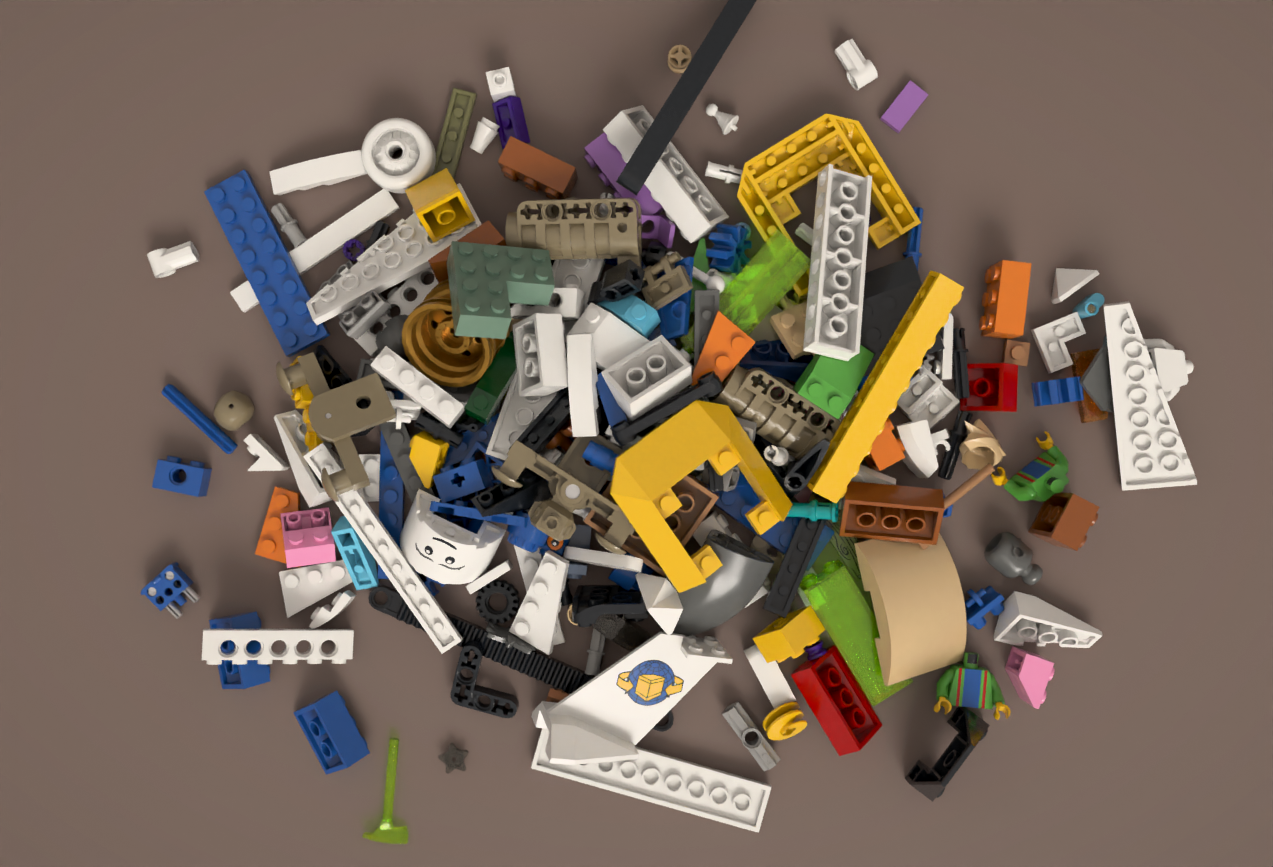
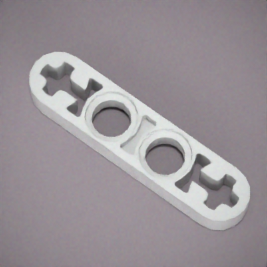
M565 546L563 558L566 560L634 572H641L644 561L633 556Z

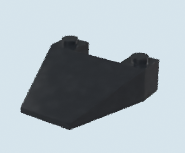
M958 706L947 721L958 734L932 769L918 760L905 777L912 787L932 802L943 794L946 785L978 742L988 732L990 725L967 707Z

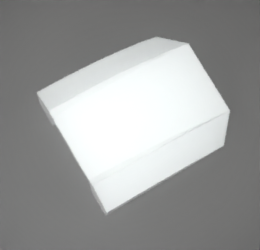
M927 419L893 426V435L896 439L899 438L905 448L903 454L906 458L902 459L903 462L918 478H929L939 466Z

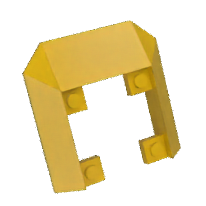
M826 113L744 164L737 198L798 297L808 293L810 264L807 265L783 225L801 214L790 194L818 178V173L828 164H832L834 169L858 176H872L871 201L882 217V220L868 228V236L877 250L921 223L867 133L857 120Z
M695 400L615 459L610 495L678 593L706 583L705 579L723 565L710 545L707 544L692 556H689L665 521L667 517L683 506L671 489L673 485L706 460L710 462L716 473L720 476L737 464L761 501L744 514L759 535L765 533L777 522H784L792 506L786 493L727 405Z

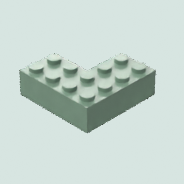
M451 242L447 259V270L455 336L505 339L512 319L509 303L549 305L555 287L549 250Z

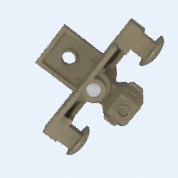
M599 434L597 436L576 437L558 466L518 440L514 442L508 451V457L500 469L493 465L491 466V470L498 480L514 488L523 486L517 479L525 467L548 480L552 498L534 502L528 514L531 524L554 540L570 539L576 530L573 511L589 507L612 522L604 536L597 532L595 533L599 544L614 554L624 555L627 553L621 547L629 534L632 535L635 529L619 506L599 493L609 478L610 472L605 469L602 471L594 466H588L584 458H582L590 440L609 448L618 455L624 452Z

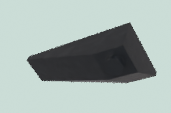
M318 345L313 352L330 390L353 382L323 345ZM361 399L357 402V406L361 409H366L370 406L367 399ZM374 427L353 434L350 437L366 436Z

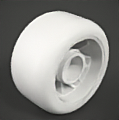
M403 118L383 120L369 130L362 144L361 157L367 174L376 184L387 191L399 194L406 193V189L427 179L434 171L436 164L434 145L427 133L410 120ZM397 150H403L400 158H392Z

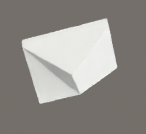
M637 573L635 577L647 611L667 635L672 634L683 611L677 591L667 578Z

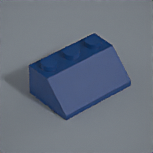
M257 611L209 620L211 629L261 628V620L257 615ZM226 640L221 644L220 649L224 653H230L235 649V643L231 640ZM251 640L246 645V650L250 653H255L260 649V642L257 640ZM222 660V664L218 665L222 689H246L270 682L269 664H257L258 660H248L247 664L237 665L232 664V660Z
M337 690L293 712L326 775L348 768L370 754L366 740L360 735L355 719L349 714L345 706V700L339 695Z

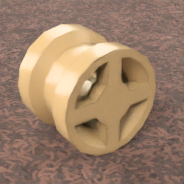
M676 45L671 48L668 54V66L671 71L678 74L684 73L692 58L689 48L684 45Z

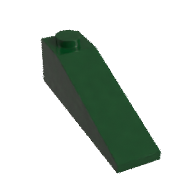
M513 331L510 332L503 347L500 348L494 357L493 362L480 379L464 407L467 415L486 425L489 424L517 373Z

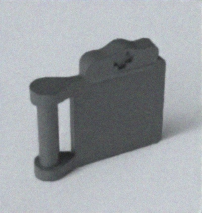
M1105 335L1103 346L1080 379V384L1101 411L1114 413L1107 338Z

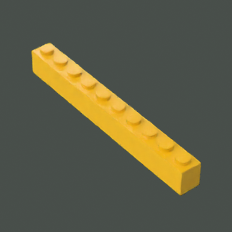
M930 270L831 439L821 464L806 485L813 492L836 504L846 494L847 485L859 472L860 463L870 453L872 443L876 436L883 431L889 414L895 411L898 399L908 389L911 377L921 367L924 355L934 345L936 335L940 328L947 323L953 306L957 305L960 301L964 289L963 286L941 273Z

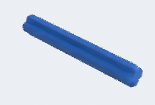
M168 384L163 388L161 393L226 454L234 452L237 444L175 386Z

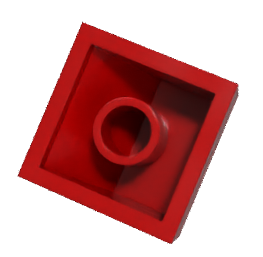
M1009 363L967 364L970 396L966 399H960L961 411L1017 412L1018 365Z

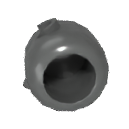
M1010 532L997 534L985 549L984 557L986 561L1005 577L1015 578L1020 575L1025 584L1034 585L1043 575L1042 568L1037 564L1031 563L1033 558L1031 548L1024 544L1021 538H1017Z

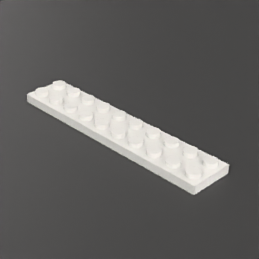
M606 259L555 260L552 266L555 282L554 288H563V284L577 285L578 289L585 292V311L589 306L587 302L593 282H599ZM560 296L554 300V307L561 303ZM562 320L565 328L564 338L577 321ZM516 373L509 386L486 454L506 460L511 445L560 390L547 396H519L518 376Z
M542 728L531 766L532 769L759 833L771 791L770 784L640 747H636L639 753L638 759L578 765L550 763L545 752L549 731L548 728Z

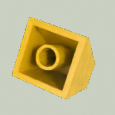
M447 168L405 190L416 215L433 243L475 221L472 212Z

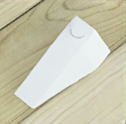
M297 410L275 415L274 420L298 488L309 508L331 501L332 499L325 492L321 481L303 457L309 452V447L305 444L307 427L306 423L303 422V416ZM326 443L340 464H342L340 457L331 449L332 445Z
M1014 591L1003 603L1004 611L999 614L993 637L995 641L1023 646L1024 642H1036L1037 646H1045L1046 643H1059L1060 647L1090 648L1103 634L1102 631L1036 596Z

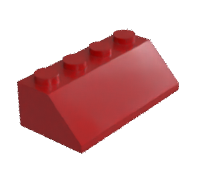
M834 645L827 648V652L824 655L802 663L791 674L795 684L839 756L860 751L883 726Z

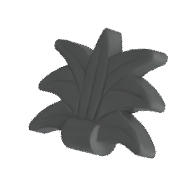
M491 621L488 622L486 627L488 638L505 643L507 648L513 646L529 655L532 651L536 650V647L509 632L511 627L505 628L498 624H492Z

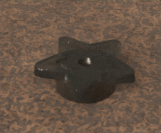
M450 743L448 752L438 756L446 764V773L449 774L454 769L465 771L464 759L469 751L460 750L453 743Z

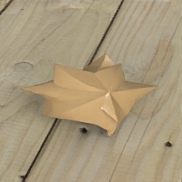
M977 419L973 425L965 421L968 437L959 447L962 463L968 469L981 470L988 463L995 466L1002 462L1003 456H1006L1001 448L998 439L994 437L987 426L980 419Z

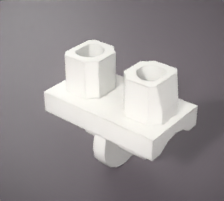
M386 391L396 413V418L387 422H395V429H401V422L410 423L411 420H417L420 415V405L405 394L403 395V400H394V393Z

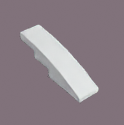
M361 150L312 159L269 171L274 195H283L295 190H308L320 185L329 186L367 174L363 166Z
M592 333L568 334V391L573 437L597 436L599 434L596 409L599 407L596 390L598 375Z

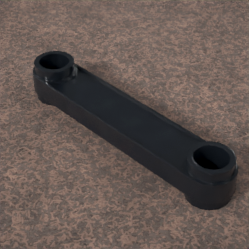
M714 371L708 372L697 379L698 383L654 407L633 421L625 419L616 423L610 428L615 441L618 442L619 446H624L637 438L636 433L704 395L706 398L716 395L723 390L722 382Z

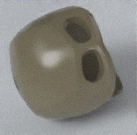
M236 390L223 394L214 407V417L217 423L229 431H236L242 428V425L247 423L255 412L251 399L246 394Z

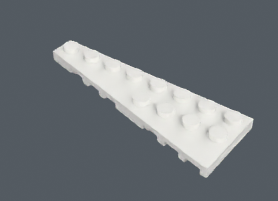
M1129 301L1104 304L1122 491L1197 485L1195 473Z

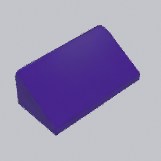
M508 96L492 103L496 123L499 125L498 132L502 149L505 148L510 136L526 144L530 143L521 99Z

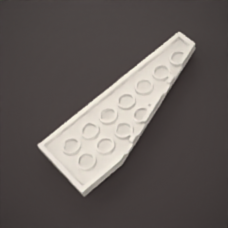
M459 183L457 186L475 221L433 243L413 209V214L406 220L402 218L396 224L397 228L387 236L383 235L357 258L358 262L350 269L346 267L340 273L341 277L331 285L327 284L306 303L315 324L319 325L358 305L361 299L373 289L379 294L431 267L428 262L430 258L450 246L452 241L459 240L482 225L461 184Z

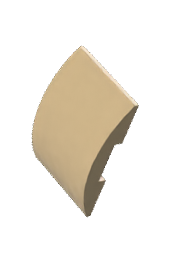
M940 533L937 544H931L925 550L918 543L869 539L854 543L864 591H870L880 635V637L874 639L884 686H889L962 661L967 634L964 596L955 564Z

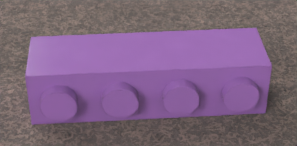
M605 132L584 147L586 154L584 159L591 168L596 167L601 173L598 177L606 187L609 185L615 191L613 193L615 198L631 197L637 199L641 204L642 214L658 215L664 210L661 204L652 198L651 191L645 184L636 196L616 183L627 163L623 160L622 154L617 147L608 141ZM626 206L629 209L628 213L633 212L632 207ZM650 220L645 221V222L642 224V227H643L645 224H647Z

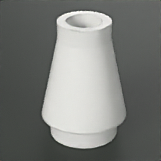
M483 117L477 123L470 148L482 154L499 133L497 132L499 125Z

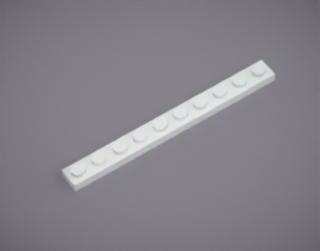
M323 442L303 456L320 481L321 471L324 467L328 475L344 469L326 442ZM350 490L338 495L339 502L335 503L441 654L461 642L463 638L415 569L406 560L403 552L359 490Z

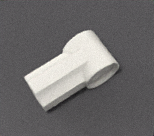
M853 39L845 41L835 49V54L847 71L848 81L855 90H859L878 78L875 66L870 60L864 58Z
M191 241L169 249H157L147 254L155 278L170 276L176 272V269L199 261V253Z

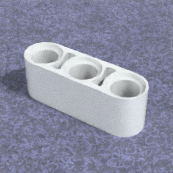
M756 644L744 650L774 709L785 703L796 701L776 661L767 663Z

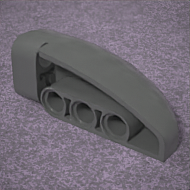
M711 530L703 546L706 544L710 545L723 566L705 579L706 583L678 593L683 611L673 633L682 634L686 637L709 631L736 616L756 596L764 584L774 561L767 555L723 532Z

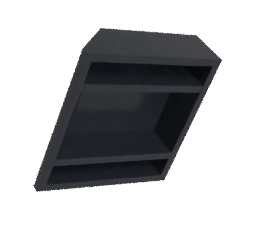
M912 256L865 273L860 345L874 353V356L864 376L871 373L922 286ZM939 332L936 335L934 345L927 350L925 355L945 349Z

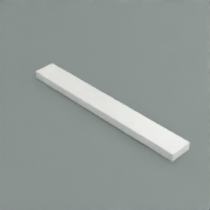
M382 189L290 251L289 254L299 274L302 275L341 249L346 241L357 238L375 226L378 221L384 220L400 209L390 192ZM248 280L230 292L241 310L245 313L259 304Z

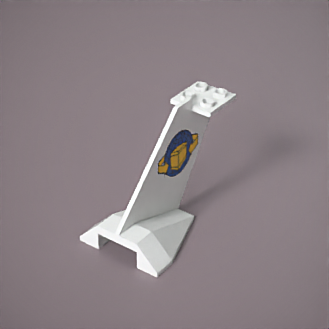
M666 632L657 633L560 702L542 701L535 708L531 716L535 727L548 728L549 731L545 749L549 762L578 765L638 759L639 753L635 745L717 662L732 664L733 659L719 643L718 639L705 636L704 638H697L694 635L686 637L685 635L675 633L667 635Z

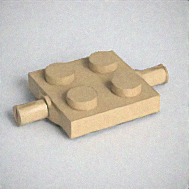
M786 294L780 296L778 301L784 310L771 316L769 322L792 359L810 354L814 357L815 353L803 351L807 301L799 305H792Z

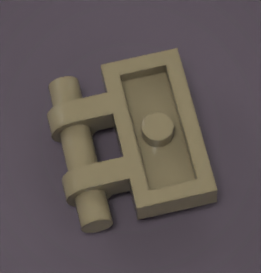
M677 251L671 255L666 254L654 266L649 265L643 269L645 274L642 284L648 282L649 285L641 289L647 304L656 310H659L694 288L685 267L681 265L676 268L674 267L675 263L681 260V256ZM665 270L666 274L657 279V275Z

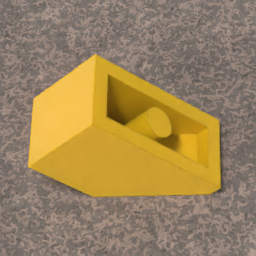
M422 431L412 437L409 457L424 487L429 489L435 485L433 476L441 474L439 469L444 467L450 444L441 439L435 440L433 435Z

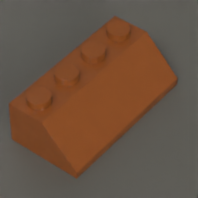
M850 481L847 485V492L842 497L839 536L936 545L945 509L943 490Z

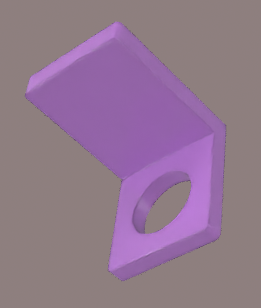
M642 214V224L647 220L653 222V229L648 233L642 232V238L658 239L665 247L672 248L675 224L664 215Z

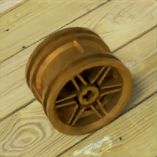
M446 279L437 284L427 294L423 302L409 314L402 329V344L411 364L431 381L449 387H463L473 384L480 379L488 369L510 334L511 322L505 339L455 336L449 279Z

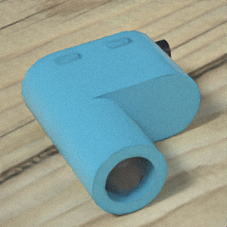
M1101 293L1088 295L1073 309V313L1078 312L1080 319L1096 315L1099 312V308L1104 304V296Z

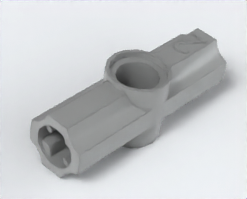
M736 701L726 707L722 715L765 772L776 766L781 760L741 704ZM750 731L757 733V737L753 741L745 739V735Z

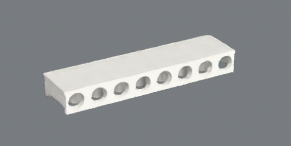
M828 164L818 173L803 351L849 361V359L860 353L872 176L862 177L833 168L832 164Z

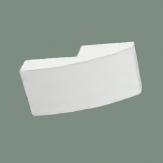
M350 590L343 592V594L339 592L331 603L334 607L329 604L322 608L317 607L310 617L313 621L309 627L312 629L317 628L336 617L352 602L356 594Z

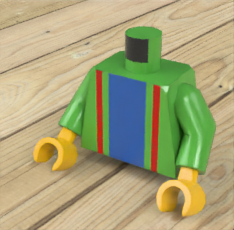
M1044 431L1047 437L1045 441H1040L1038 437H1036L1040 448L1048 450L1047 453L1043 452L1011 477L1010 480L1007 479L1005 470L1002 467H997L1000 476H994L991 473L993 483L997 486L1004 485V489L1019 501L1036 500L1044 502L1055 493L1062 492L1064 486L1069 483V479L1066 476L1069 466L1068 460L1057 446H1053L1054 442L1046 431Z
M964 652L963 665L951 664L950 669H947L937 681L936 699L938 702L934 705L936 713L940 711V705L944 707L945 715L951 711L952 706L993 709L994 706L996 709L993 716L999 720L1000 714L998 711L1004 712L1006 719L1010 716L1011 711L1005 705L1001 688L994 675L985 667L978 666V653Z

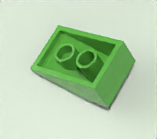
M860 345V353L849 359V361L815 354L793 389L799 395L836 419H839L852 400L874 353Z

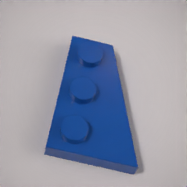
M687 257L676 262L674 267L684 266L692 282L694 258ZM665 270L657 275V279L666 274ZM691 290L657 310L661 320L659 323L661 334L667 341L688 335Z

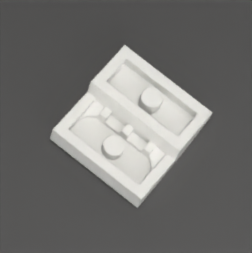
M924 368L921 376L918 373L910 381L908 389L898 399L897 406L910 421L916 422L927 419L929 429L931 430L960 401L943 386V382L935 374Z

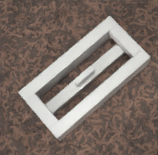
M508 559L465 587L472 594L511 570L513 566Z

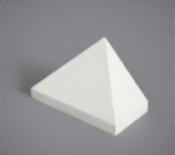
M1056 268L1051 302L1053 304L1062 302L1098 276L1099 272L1097 270Z

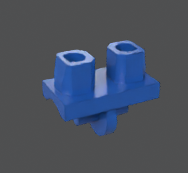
M988 586L985 590L981 588L976 593L971 588L967 591L970 598L965 601L966 621L976 629L980 630L986 625L987 621L983 616L989 611L994 616L1004 611L1002 604L1003 596L991 586Z

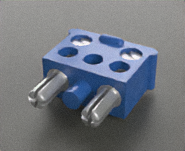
M178 562L168 565L140 592L160 611L166 608L176 619L182 616L183 613L176 607L173 601L175 600L180 606L185 604L187 600L181 595L183 592L193 603L200 599V596L190 587L194 582L178 567Z

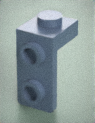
M575 524L576 530L567 546L590 550L592 527ZM574 561L569 562L568 578L582 579V575H587L588 564Z

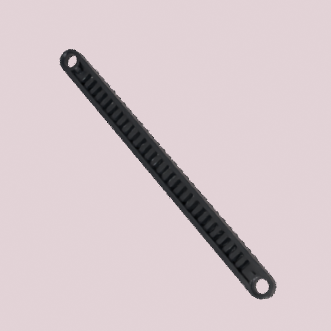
M382 585L370 592L368 599L374 609L425 631L397 590ZM383 591L386 593L388 599L385 604L377 603L375 600L377 592ZM444 611L463 638L457 644L459 647H463L468 641H477L484 648L483 656L485 658H490L494 662H499L503 666H508L510 669L517 670L529 677H534L538 681H543L545 684H550L554 688H559L570 694L596 677L585 674L583 670L536 650L532 651L529 655L513 646L507 648L505 643L488 638V632L485 628ZM670 710L667 713L669 720L666 724L660 725L657 723L652 729L661 732L669 730L674 721L672 711Z

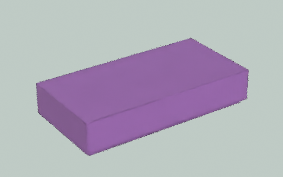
M910 80L880 120L899 133L927 98L928 94Z

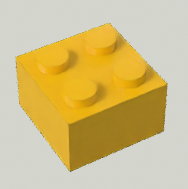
M809 605L788 612L786 618L778 617L752 639L767 663L776 660L780 663L790 656L794 659L805 652L804 647L816 643L820 639L819 635L826 629L812 606Z

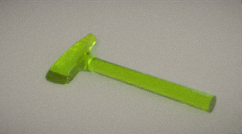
M390 738L383 818L380 827H377L371 833L364 832L362 837L382 843L407 844V827H393L392 823L399 746L398 738Z

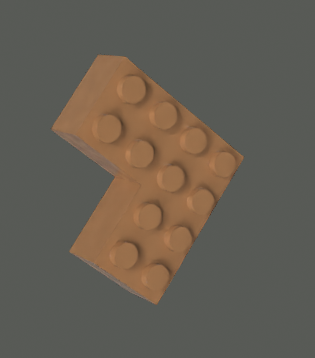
M690 473L671 487L683 506L665 519L683 547H685L719 498L717 491H710L708 485ZM610 481L601 495L617 504L610 495L612 482ZM592 509L583 521L602 535H605L612 522ZM634 531L632 535L629 534L621 548L633 556L643 559V563L664 576V571L637 532Z

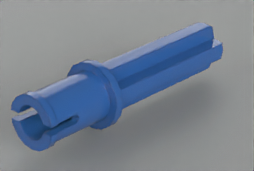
M912 207L921 223L908 231L906 252H903V256L905 258L912 256L918 271L919 258L922 257V254L919 253L923 208Z

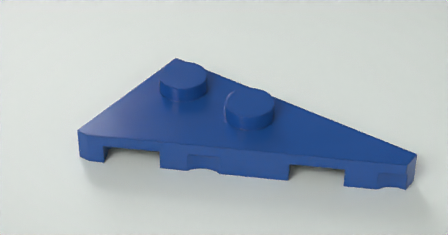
M457 500L453 501V505L431 501L430 511L526 527L528 521L526 517L509 514L482 517L475 506L469 508L467 507L468 502Z

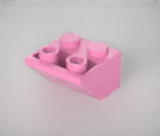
M329 507L280 513L287 568L336 561Z
M1012 646L1005 670L1019 698L1032 707L1039 709L1040 704H1043L1046 699L1047 692L1045 689L1047 683L1054 675V663L1040 655Z

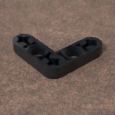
M471 640L466 642L460 653L451 690L452 701L462 707L502 718H512L519 707L518 699L512 694L476 685L484 648L477 641ZM470 649L475 650L472 662L468 661ZM461 670H471L473 672V677H464L461 673ZM462 685H467L464 692L465 696H460ZM486 695L490 698L491 703L483 704L480 702L479 697ZM496 699L499 700L497 707L494 706ZM506 703L510 704V709L505 708Z

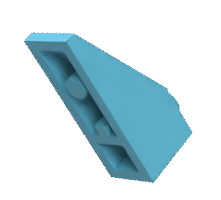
M634 295L616 302L604 300L597 303V306L610 312L645 338H648L661 322L657 310Z
M341 516L331 533L356 590L378 587L379 580L375 558L347 518Z

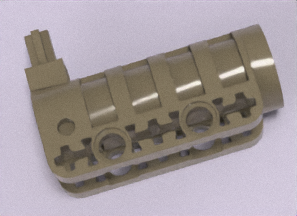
M631 197L524 201L519 204L517 212H509L507 214L506 246L549 250L551 260L617 258L619 265L630 259L642 268L641 204L637 199ZM602 203L608 207L607 216L602 215L600 212ZM554 205H557L559 208L558 217L553 214L552 209ZM629 206L633 208V212H617V207ZM577 207H579V208H588V207H590V212H586V213L572 212V213H570V209H572V208H577ZM541 208V213L533 214L529 212L530 209Z
M737 364L722 381L723 390L709 397V402L729 406L735 417L757 423L756 434L777 447L785 448L789 455L795 458V461H798L810 448L824 438H828L831 441L842 422L841 417L836 419L799 395L793 389V383L786 379L772 376L761 368H752L748 371L747 368Z

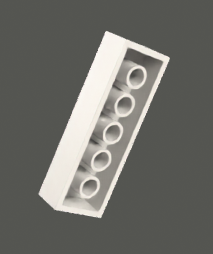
M641 105L622 110L603 131L607 134L608 141L617 147L622 154L623 160L628 163L654 119L645 107ZM670 141L644 184L651 191L652 198L664 208L666 216L678 226L681 235L690 243H693L709 235L716 229L717 224H722L729 216Z

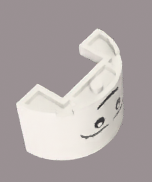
M419 489L400 534V547L406 560L414 567L416 572L441 584H465L483 576L506 530L484 520L477 534L435 515V511H430L431 501L440 502L441 499Z

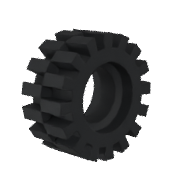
M505 580L491 581L479 590L476 598V609L479 610L480 617H484L487 622L491 621L492 624L505 623L516 614L519 608L520 597H518V591L514 589V585L507 583ZM501 593L506 597L507 605L503 610L497 611L490 607L489 598L492 594Z

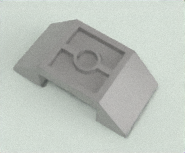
M349 260L346 264L341 265L329 280L321 284L316 293L327 284L331 285L341 277L340 273L346 267L350 269L354 266L353 262ZM373 289L361 299L358 305L337 315L341 320L339 325L349 337L358 339L392 306L381 293L378 294Z

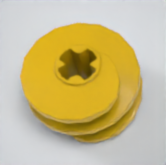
M797 702L785 703L772 710L765 717L762 726L767 731L766 734L769 739H787L806 728L807 721L801 720L804 714L801 710H798L800 707Z

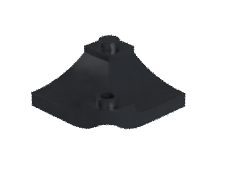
M578 585L573 598L572 621L577 623L579 627H590L592 624H596L597 618L604 614H624V619H630L633 622L643 621L649 616L641 591H625L619 585Z

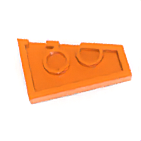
M718 310L692 373L691 385L693 386L698 383L697 379L711 371H714L722 382L755 344L752 338Z
M278 486L274 488L255 551L256 555L287 564L280 513L301 511L300 493Z

